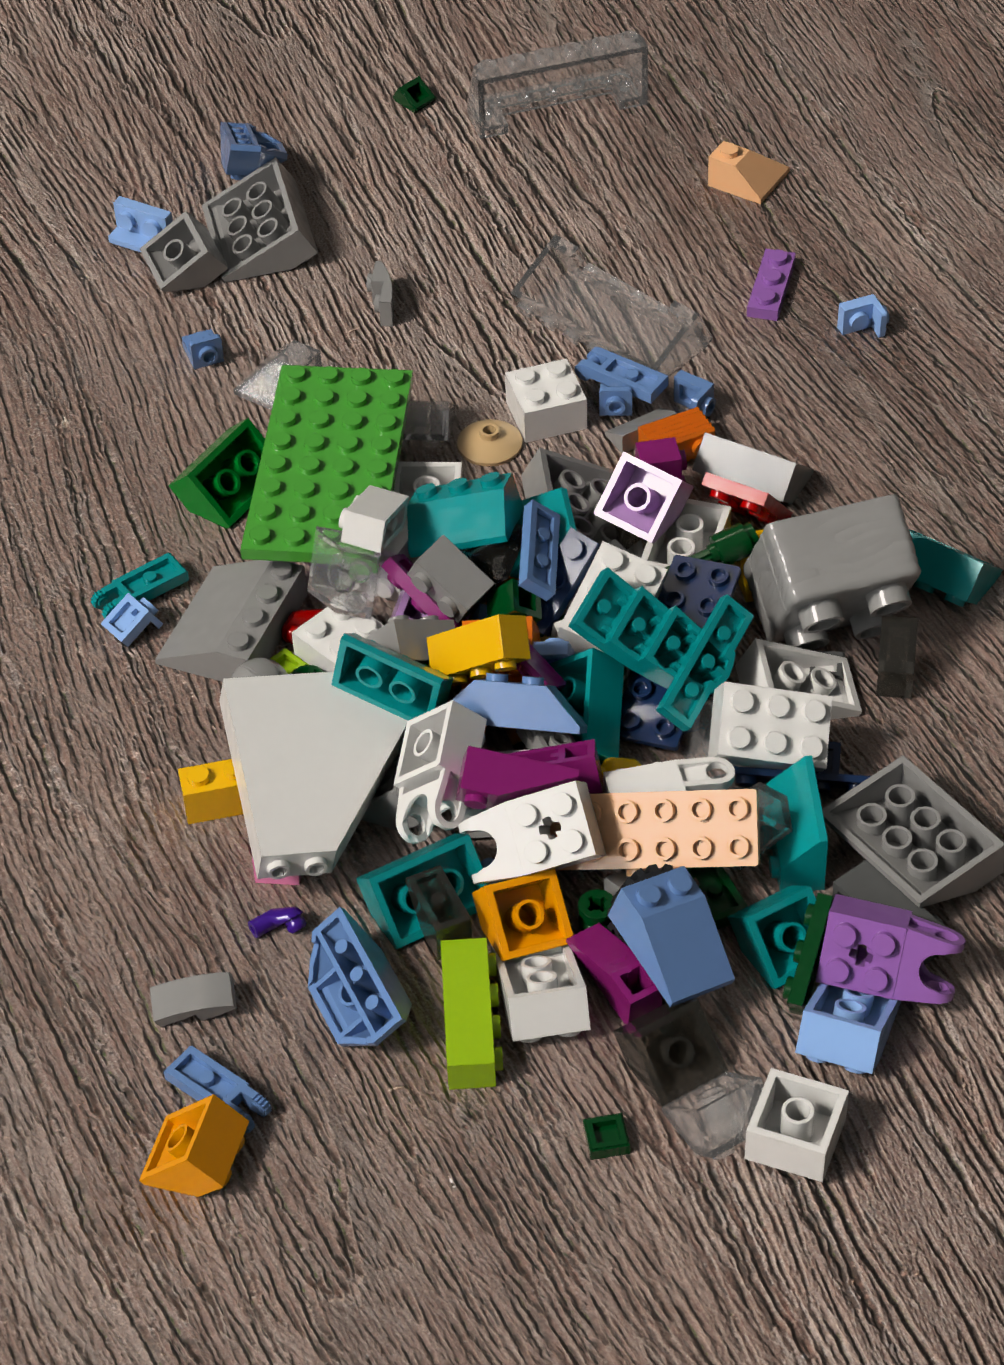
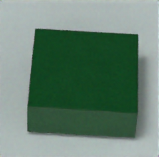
M622 1113L583 1119V1130L590 1160L630 1154V1142Z

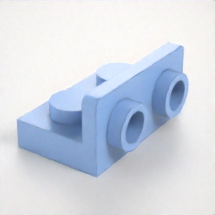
M119 196L113 202L117 227L108 236V239L112 244L141 252L140 248L173 222L172 212Z

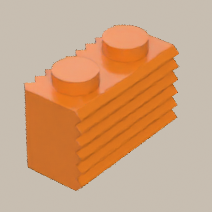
M699 407L639 426L638 442L675 437L679 450L685 451L686 459L689 462L691 458L695 459L697 457L704 433L715 435L714 426L712 427L711 422L709 423L708 418L706 419L705 414L703 415L702 410L700 411Z

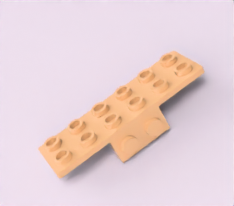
M729 789L590 794L607 856L559 870L626 869V877L632 876L640 868L645 871L648 865L657 864L658 868H662L664 864L673 865V869L685 866V868L760 865L758 790ZM552 822L550 833L557 837L556 831L561 830L560 823Z

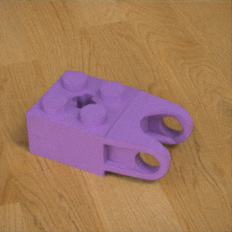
M835 894L829 911L816 982L891 1000L930 1004L948 1003L954 998L955 987L940 976L931 973L926 968L924 960L933 955L962 953L966 940L957 931L912 915L910 910Z

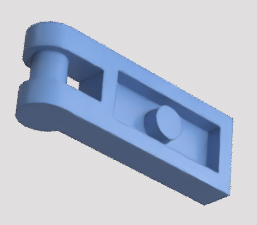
M594 347L587 354V359H582L574 368L576 375L582 380L587 381L591 378L610 387H631L633 397L650 404L668 386V375L601 347Z

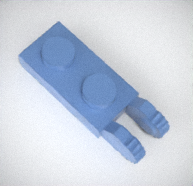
M192 1045L164 1070L165 1080L195 1100L199 1101L214 1094L248 1119L249 1124L245 1131L247 1134L255 1128V1124L249 1114L238 1107L242 1101L251 1111L256 1112L261 1117L267 1116L272 1111L269 1101L250 1088L248 1082Z

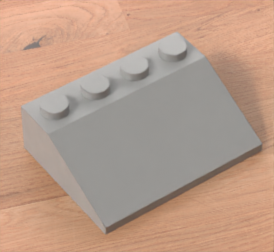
M276 157L202 204L209 233L228 266V269L221 274L225 282L294 269L318 253L296 181Z
M539 448L521 475L525 499L560 487L566 488L578 532L600 545L602 541L607 543L616 539L629 553L640 558L642 557L643 546L640 537L593 514L614 470Z
M253 560L213 566L155 659L156 664L223 682L224 678H231L238 666L247 660L254 658L270 659L282 639V626L293 611L299 610L307 597L304 566L288 561Z
M904 755L822 809L824 822L919 908L976 892L1004 872V842Z

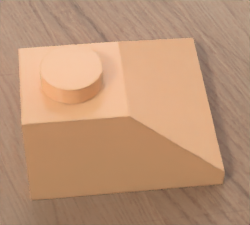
M723 141L709 156L708 186L761 204L790 172V167L749 149L737 146L734 143Z

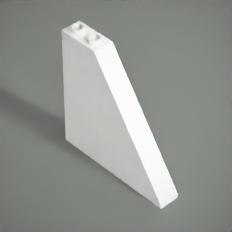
M334 671L223 679L219 702L257 879H282L287 876H319L324 873H332L402 747L408 720L332 686Z

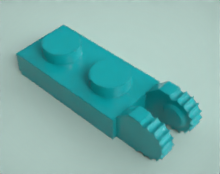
M168 552L112 580L111 584L94 592L90 602L97 609L103 608L101 614L106 618L127 593L138 602L142 597L150 601L189 581L188 571Z

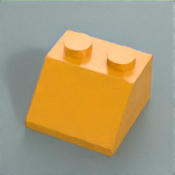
M555 869L486 885L472 892L481 929L502 962L568 945L566 939L573 936Z
M214 1094L166 1115L139 1181L146 1186L196 1197L222 1189L230 1180L232 1175L231 1166L235 1156L245 1143V1137L243 1136L249 1120Z

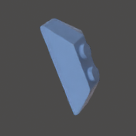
M221 122V164L226 175H231V179L241 180L275 157L280 163L287 160L288 154L283 144L267 133L256 131V127L252 124Z
M486 673V679L472 681L452 699L486 718V726L570 734L587 733V724L555 686L544 685L543 677L522 676L521 683L508 681V674Z
M339 907L312 931L311 942L314 945L310 957L308 989L338 1045L378 1046L407 1021L412 1003L382 949L344 908Z

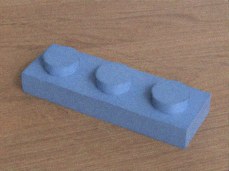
M532 499L524 506L518 586L547 601L556 594L560 515Z

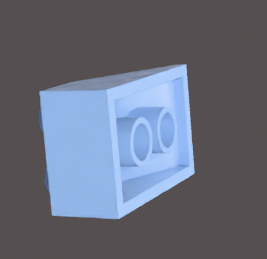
M820 983L803 1010L795 1053L804 1055L807 1059L816 1063L829 1062L844 1066L847 1071L855 1074H873L881 1059L901 1000H891Z

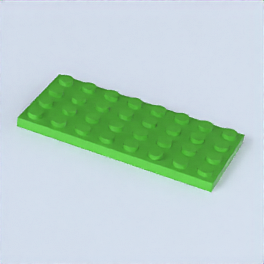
M282 365L241 544L242 559L380 566L382 552L377 553L341 542L342 528H339V518L342 510L345 507L348 508L353 503L356 495H360L369 485L394 491L413 386V370Z

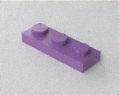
M765 249L747 305L746 317L778 321L796 263V253L778 249Z

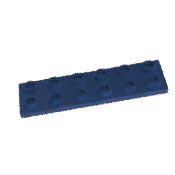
M675 555L658 600L668 609L676 605L702 629L720 597L728 594L733 598L741 575V569L735 565ZM633 670L622 696L620 740L677 751L684 732L656 711L667 689Z

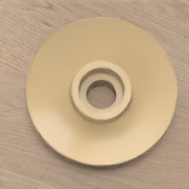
M493 419L481 420L468 425L460 432L457 439L458 451L465 460L472 464L486 467L499 466L510 462L518 456L523 445L522 435L516 427L505 421Z

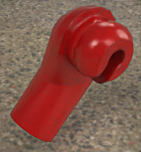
M324 609L293 611L282 626L281 633L284 641L293 644L292 632Z

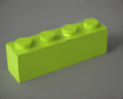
M487 938L440 940L449 1090L496 1087L495 1071L503 1070L502 1046L494 1047L493 1040L501 1038L500 1015H492L491 1007H499L498 983L490 984L489 976H497L496 953H488Z

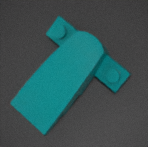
M607 567L599 573L568 627L621 664L666 688L667 691L656 711L684 732L691 729L709 695L713 694L714 689L729 678L734 666L735 649L754 615L726 594L720 597L701 629L676 605L668 609L643 586L634 589Z

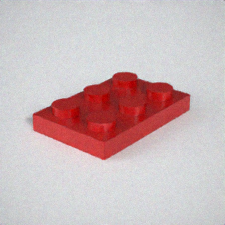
M708 472L705 473L701 485L710 491L709 497L718 500L720 505L731 506L732 513L745 516L749 512L748 514L757 517V521L764 524L791 518L793 514L767 492Z

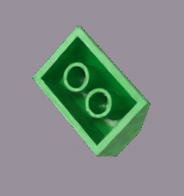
M246 418L228 428L168 487L189 512L221 527L229 528L250 508L265 438L250 419Z

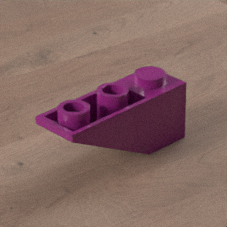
M597 923L566 939V943L627 1028L661 1012L663 996L631 949L604 926Z

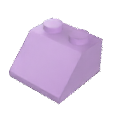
M623 452L593 514L654 544L679 518L694 486Z

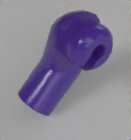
M295 906L270 909L248 921V927L253 936L259 938L283 924L286 925L288 932L293 934L306 927L307 922L301 915L303 911Z

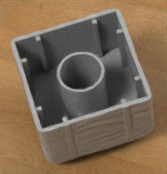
M891 494L767 524L750 556L747 558L743 566V572L752 594L758 618L765 632L766 640L775 643L785 641L786 645L818 650L830 642L827 631L852 626L856 639H868L892 630L896 626L892 614L900 612L912 604L909 590L920 576L921 568L918 564L916 550L905 521L899 497L897 494Z

